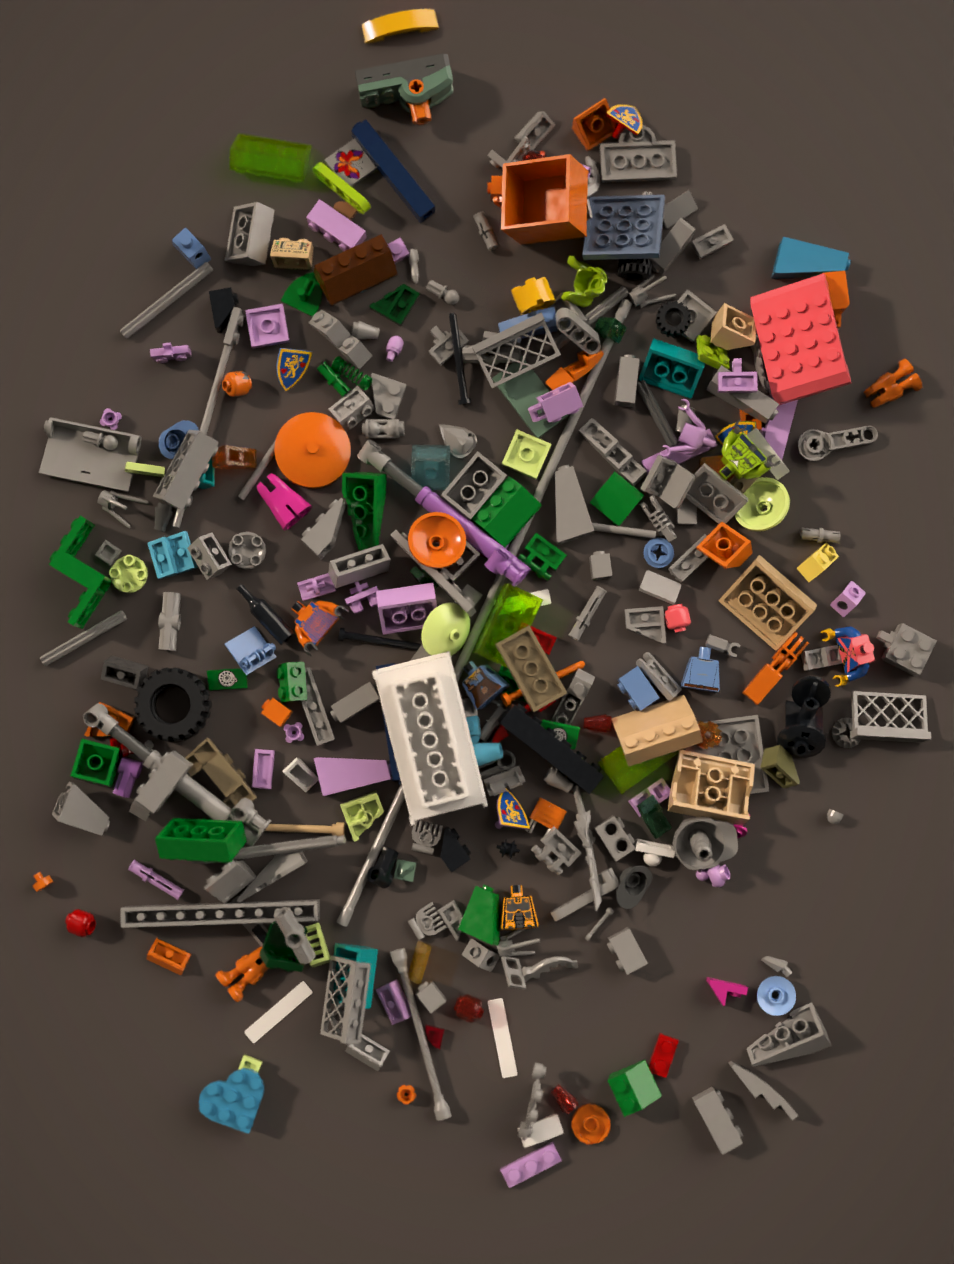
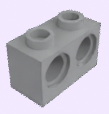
M612 815L594 827V830L614 861H618L636 849L634 847L636 842L630 833L626 834L623 830L625 825L620 817L616 818ZM612 823L615 825L616 831L614 834L609 835L606 832V826ZM619 840L626 842V848L623 851H619L616 847Z

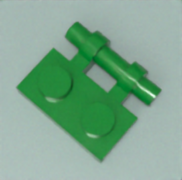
M535 533L525 547L530 552L529 556L526 557L521 553L518 559L531 568L537 577H542L548 582L552 575L546 570L550 567L556 571L567 555L538 533ZM537 557L544 564L540 567L532 560Z

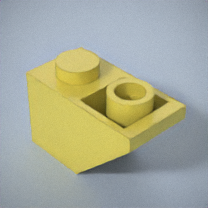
M826 542L802 562L797 569L810 582L827 569L839 556L835 549Z

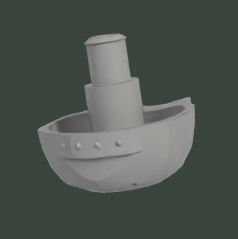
M693 817L683 820L675 831L672 842L676 857L690 870L713 868L720 862L731 859L738 851L737 832L734 825L729 822L715 821L711 817Z

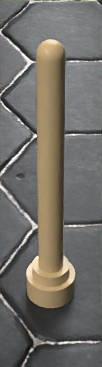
M336 822L332 826L269 824L265 831L329 833L332 836H345V822Z

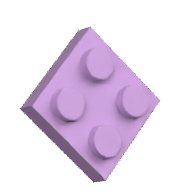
M283 304L245 310L252 349L290 342Z

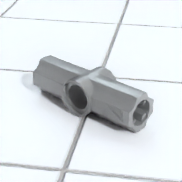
M464 345L462 350L464 363H479L472 349L473 345ZM502 345L498 353L509 357L512 346ZM514 347L511 358L521 361V350ZM487 352L481 355L484 363L492 365L495 357L494 354L489 356L490 353ZM497 356L494 366L499 363H507L508 359Z
M163 593L162 612L159 615L158 622L160 629L159 650L176 651L177 633L181 625V615L179 614L180 593Z
M290 907L279 909L274 913V918L286 938L287 946L292 948L300 964L310 963L316 957V953L304 934V927L298 923Z

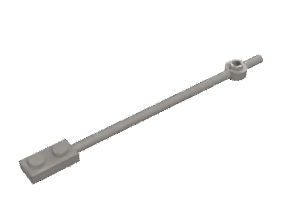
M233 307L223 341V352L200 431L206 435L231 349L234 348V344H238L240 337L238 333L239 327H242L244 324L245 316L240 308ZM190 495L191 501H190V503H189V505H188L187 507H190L191 504H192L193 496H191V495ZM186 508L176 510L172 524L173 527L180 528Z

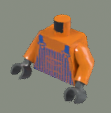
M319 600L315 603L311 601L307 607L300 601H297L291 610L299 615L295 620V632L298 642L303 646L304 651L309 656H312L310 654L311 649L318 651L316 646L337 623L339 618L345 619L341 616L342 612H349V610L328 601Z

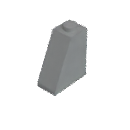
M680 218L661 242L660 258L650 259L654 272H659L663 275L691 242L696 229L684 219Z
M368 682L331 705L333 710L330 713L335 721L339 720L340 723H343L381 700L373 684Z

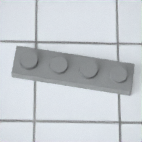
M308 667L305 668L307 700L301 702L316 745L319 746L336 739L311 668Z

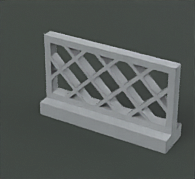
M542 312L472 346L491 388H495L561 355ZM543 326L546 332L544 340L533 337L535 329ZM525 336L530 338L526 349L515 345L518 337ZM532 339L542 342L539 353L528 350ZM504 344L512 346L509 357L498 353L500 346ZM544 344L552 346L555 354L549 357L542 355L541 352ZM514 347L525 351L522 362L511 358ZM487 352L494 354L495 357L492 365L484 363L481 355ZM527 352L538 356L535 364L524 363ZM497 356L508 359L505 370L494 367ZM510 360L521 364L518 372L511 373L506 371ZM492 369L504 372L501 380L493 383L490 377ZM505 373H507V374L510 375V376L504 378Z
M851 692L853 730L850 731V739L924 743L931 740V732H928L926 695ZM857 696L864 697L868 702L864 708L858 704ZM877 698H882L886 703L882 709L874 703ZM895 699H900L904 703L900 710L892 704ZM913 700H920L921 708L918 711L910 704ZM870 705L878 712L873 718L865 711ZM888 706L896 713L891 719L883 712ZM906 707L914 714L910 720L901 713ZM861 714L869 721L865 726L858 725V717ZM879 715L887 722L884 727H880L874 721ZM897 716L905 722L902 728H898L893 723ZM916 717L921 721L922 729H916L911 723Z
M330 956L321 1035L340 1040L344 1044L361 1043L370 963ZM337 961L341 968L338 972L336 970ZM342 974H344V977L346 979V981L343 984L340 979V976ZM335 982L338 986V989L336 991H334L333 989ZM340 993H341V996H342V998H343V1001H342L341 1003L339 1002V1000H338V998H337V996H338ZM332 1002L335 1005V1009L333 1011L331 1010ZM337 1013L341 1019L338 1023L335 1019ZM329 1022H331L333 1026V1029L331 1031H328Z

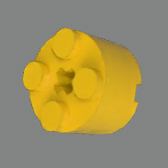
M535 277L525 281L526 285L522 287L517 286L511 290L521 315L546 309L555 303L554 295L546 277L537 280Z

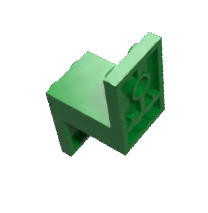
M81 515L79 518L74 519L71 524L72 529L68 535H64L61 539V546L58 551H54L51 555L49 565L88 588L87 591L80 595L79 604L70 611L68 615L69 620L67 621L71 625L83 629L112 584V580L75 558L95 524Z

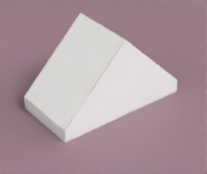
M295 758L283 770V773L305 792L319 780L300 758Z

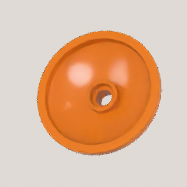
M431 512L422 515L412 524L408 535V546L411 554L419 563L430 568L440 569L449 567L460 559L465 550L466 535L462 525L454 517L442 512ZM438 542L439 546L435 547L432 543Z

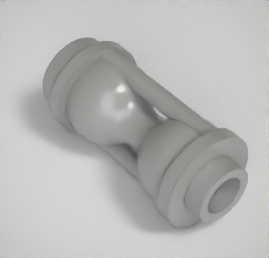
M366 419V422L362 423V435H366V438H400V436L405 435L404 421L399 419Z

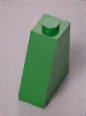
M485 884L482 887L475 886L458 930L486 943L498 946L500 942L499 894L494 893V888Z

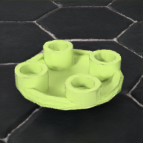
M126 555L113 564L109 570V575L114 587L119 591L133 593L144 586L148 577V571L145 563L140 558Z

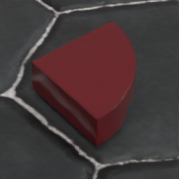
M425 1025V1034L428 1041L434 1047L440 1049L445 1029Z

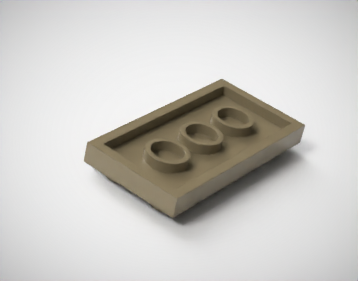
M530 625L495 644L532 712L567 694Z

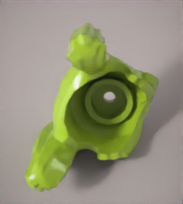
M569 256L567 263L578 271L574 281L575 292H564L561 299L580 307H588L592 304L595 297H598L605 291V283L608 280L607 274L599 267L594 268L587 263L576 260L575 256Z

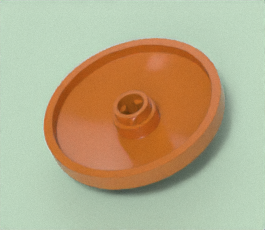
M307 412L296 415L282 426L275 440L274 452L280 471L289 481L304 488L315 489L328 486L342 476L350 461L351 446L348 435L339 422L322 413Z

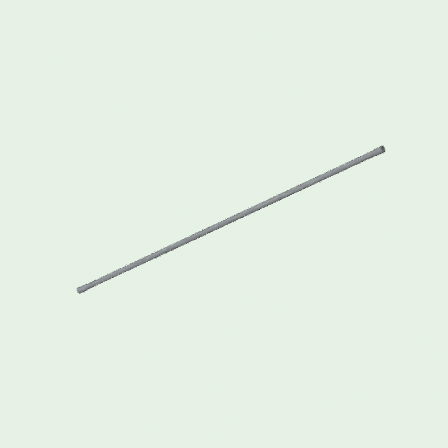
M622 299L600 349L604 355L591 369L579 396L583 406H585L622 323L632 306V303L626 299ZM584 407L569 416L533 495L539 502H541ZM534 515L513 538L508 551L514 556L517 555ZM496 575L454 667L457 683L506 579L504 575ZM400 785L350 896L337 919V923L345 927L348 926L357 901L368 880L367 873L374 866L405 799L402 785Z

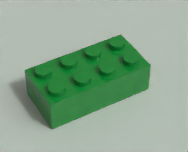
M172 818L156 836L155 841L160 859L228 863L234 859L247 842L243 821Z

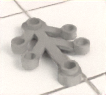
M536 1062L532 1072V1078L536 1079V1082L533 1083L526 1122L521 1121L518 1137L522 1138V1141H526L527 1137H531L533 1126H530L531 1122H536L538 1110H535L536 1102L541 1101L543 1090H540L541 1083L539 1081L540 1078L544 1079L546 1067Z

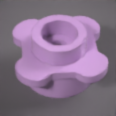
M107 408L104 410L102 419H100V424L110 427L111 430H116L122 415Z
M296 722L294 725L286 724L284 726V731H286L285 740L288 743H292L294 740L302 741L304 739V734H302L303 725L300 722Z

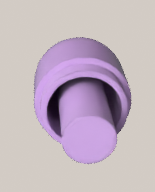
M392 336L386 346V351L388 352L387 361L393 362L394 357L400 354L403 347L401 337Z

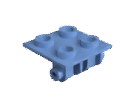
M255 626L224 644L245 675L250 674L276 658L274 650H276L273 643H266Z

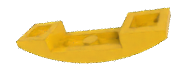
M416 9L375 18L362 24L367 44L382 41L385 36L420 30L421 33L438 29L434 10Z

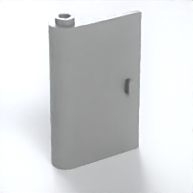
M52 417L45 421L44 432H46L48 440L39 474L129 492L134 473L124 472L126 462H137L141 446L140 435ZM85 431L98 434L102 432L104 437L113 435L118 440V446L114 450H107L103 445L99 448L95 444L84 442L82 440L83 433Z

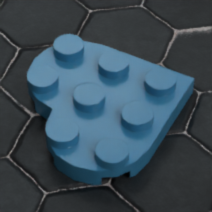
M242 1068L230 1074L227 1081L217 1080L211 1082L200 1094V1112L214 1122L249 1134L264 1094L265 1086L263 1085L262 1078L259 1076L260 1074L253 1069Z

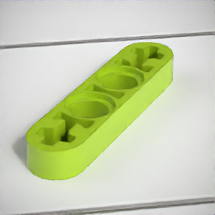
M322 162L317 163L312 168L313 173L319 180L359 213L365 214L371 208L366 198Z

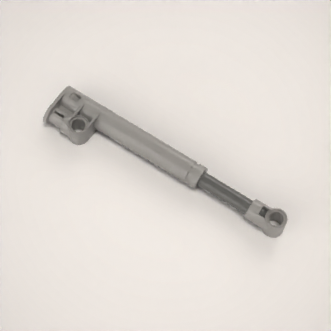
M95 704L84 713L83 721L87 726L97 727L107 736L111 735L141 758L146 768L152 771L155 767L157 769L162 764L160 760L163 757L161 753L157 750L152 752L118 725L119 722L108 714V710L103 704ZM188 774L184 776L175 788L177 792L213 820L243 821L247 839L245 845L248 847L253 846L271 823L270 819L266 821L258 814L251 800L243 798L231 809Z

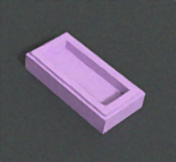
M255 749L252 788L272 789L274 750Z

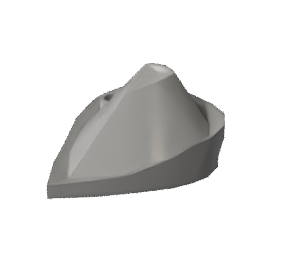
M439 425L446 448L453 457L463 459L476 447L477 437L472 431L457 426Z

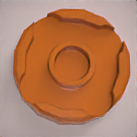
M585 1104L574 1112L572 1130L579 1141L585 1144L600 1143L609 1134L610 1119L607 1112L601 1106Z

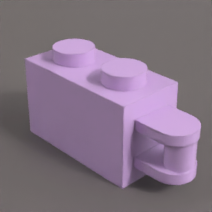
M569 382L537 397L538 403L529 407L528 411L533 422L544 418L548 422H557L562 419V416L574 414L584 406L576 386Z

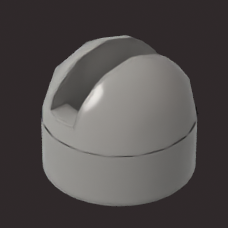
M829 809L827 820L832 824H838L844 814Z

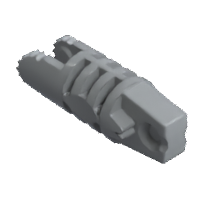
M652 495L650 501L657 511L652 513L645 502L640 503V506L659 535H664L668 542H671L677 538L672 530L674 525L655 496Z

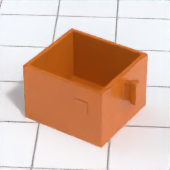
M571 154L504 163L502 197H493V203L502 208L501 230L521 245L587 237L589 171Z

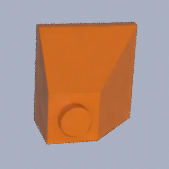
M723 522L696 547L697 550L725 569L741 566L753 554L751 541Z

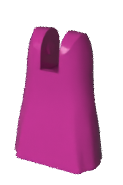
M271 473L267 478L276 488L270 493L268 488L260 482L257 485V490L282 529L286 531L309 513L312 506L278 476Z

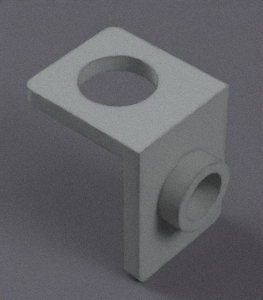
M470 939L462 953V956L476 966L492 972L500 958L498 953L488 950L474 939ZM493 956L491 964L486 965L487 960Z

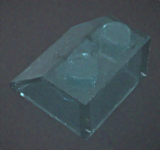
M412 445L411 478L422 487L428 486L431 490H445L450 485V446Z

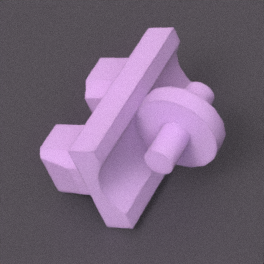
M328 573L297 582L302 601L336 592Z
M357 581L355 582L356 587L349 589L351 595L359 592L345 599L346 604L350 606L354 614L364 611L361 601L368 599L371 607L377 606L376 591H379L377 586L362 591L369 588L367 582L360 585Z

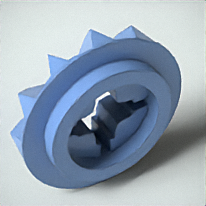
M664 538L651 539L643 550L644 559L648 565L654 568L667 566L674 557L673 546ZM660 545L661 552L666 555H661L656 560V554L651 551H656Z

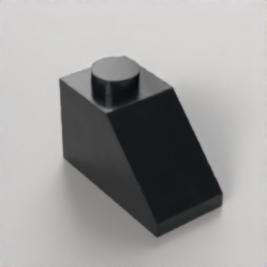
M231 287L209 291L214 325L218 333L224 330L230 320L233 307L239 304L238 295L233 292Z

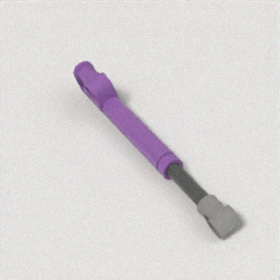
M369 439L366 441L357 454V457L362 462L368 465L372 464L380 472L384 471L416 497L415 501L428 512H442L454 517L462 525L466 541L488 559L485 563L487 569L495 574L507 577L513 582V587L522 582L531 568L438 494L432 492L428 486L422 487L391 462L392 459L381 451L382 449L377 443Z

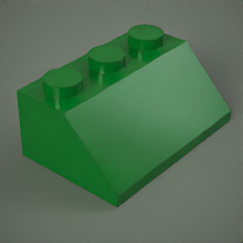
M508 476L473 516L472 520L480 529L505 548L541 508L542 504L521 484Z

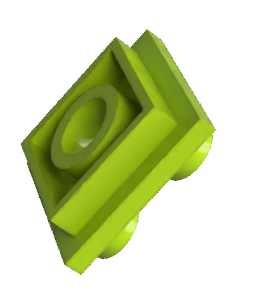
M698 334L696 336L698 360L718 370L721 365L729 369L730 359L727 350L715 346L710 342L711 339L708 336Z

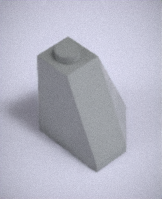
M69 781L66 785L67 792H62L58 797L52 812L53 817L59 822L102 836L104 831L106 832L109 828V817L81 789Z

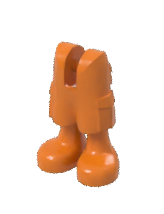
M904 358L899 361V368L893 374L890 372L885 373L864 391L867 398L879 392L880 396H877L870 402L873 408L902 397L903 390L912 388L915 391H919L923 388L917 373L912 374L899 384L896 383L898 379L914 372L912 364Z
M262 946L235 962L236 968L231 971H218L215 974L224 987L230 985L240 974H244L241 980L228 988L229 994L237 1003L243 998L242 992L248 984H256L269 969L263 961L260 965L256 963V960L261 958L259 954Z

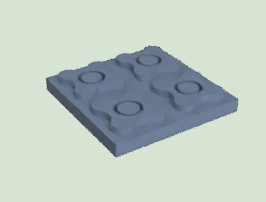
M665 195L599 196L589 198L593 218L587 221V237L584 238L583 260L660 258Z

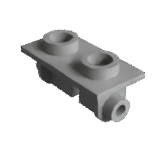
M520 766L483 780L489 796L494 795V797L505 792V787L507 786L513 789L520 785L522 786V783L526 782Z

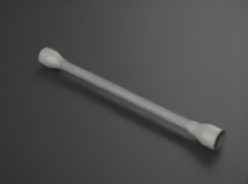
M405 948L391 951L390 954L392 962L397 967L402 977L401 979H403L405 994L408 999L407 1001H409L408 1004L412 1018H414V1026L419 1038L418 1040H420L419 1043L424 1055V1062H426L427 1072H429L428 1075L433 1094H435L434 1112L437 1121L444 1120L452 1115L450 1107L440 1091V1086H438L439 1083L434 1071L431 1054H429L430 1051L426 1037H424V1029L419 1017L420 1015H418L419 1012L414 993H412V986L408 978L409 976H407Z

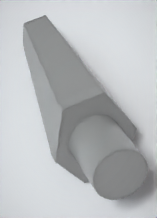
M765 956L761 959V961L777 972L781 971L786 977L792 973L786 966L788 964L787 961L770 956Z

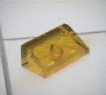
M422 941L417 942L407 975L409 980L417 984L422 982L432 948L431 944Z

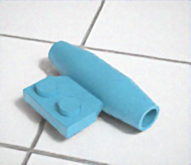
M466 717L478 766L503 758L501 743H478L481 736L479 717Z

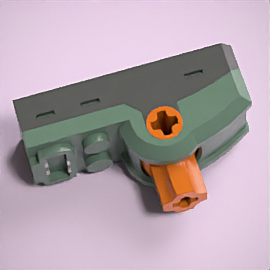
M444 53L355 70L361 107L371 108L381 103L391 104L399 100L401 106L411 113L413 124L424 125L432 121L430 108L438 105L454 93L448 54Z

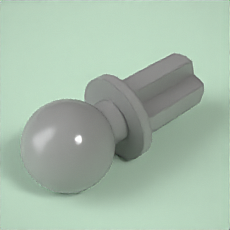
M433 280L428 282L426 289L439 296L438 299L444 297L445 302L449 305H454L459 301L457 291H447L446 285L442 286Z
M90 431L83 433L82 440L84 442L95 444L99 448L103 445L107 450H114L118 446V440L113 435L104 437L102 432L100 434Z

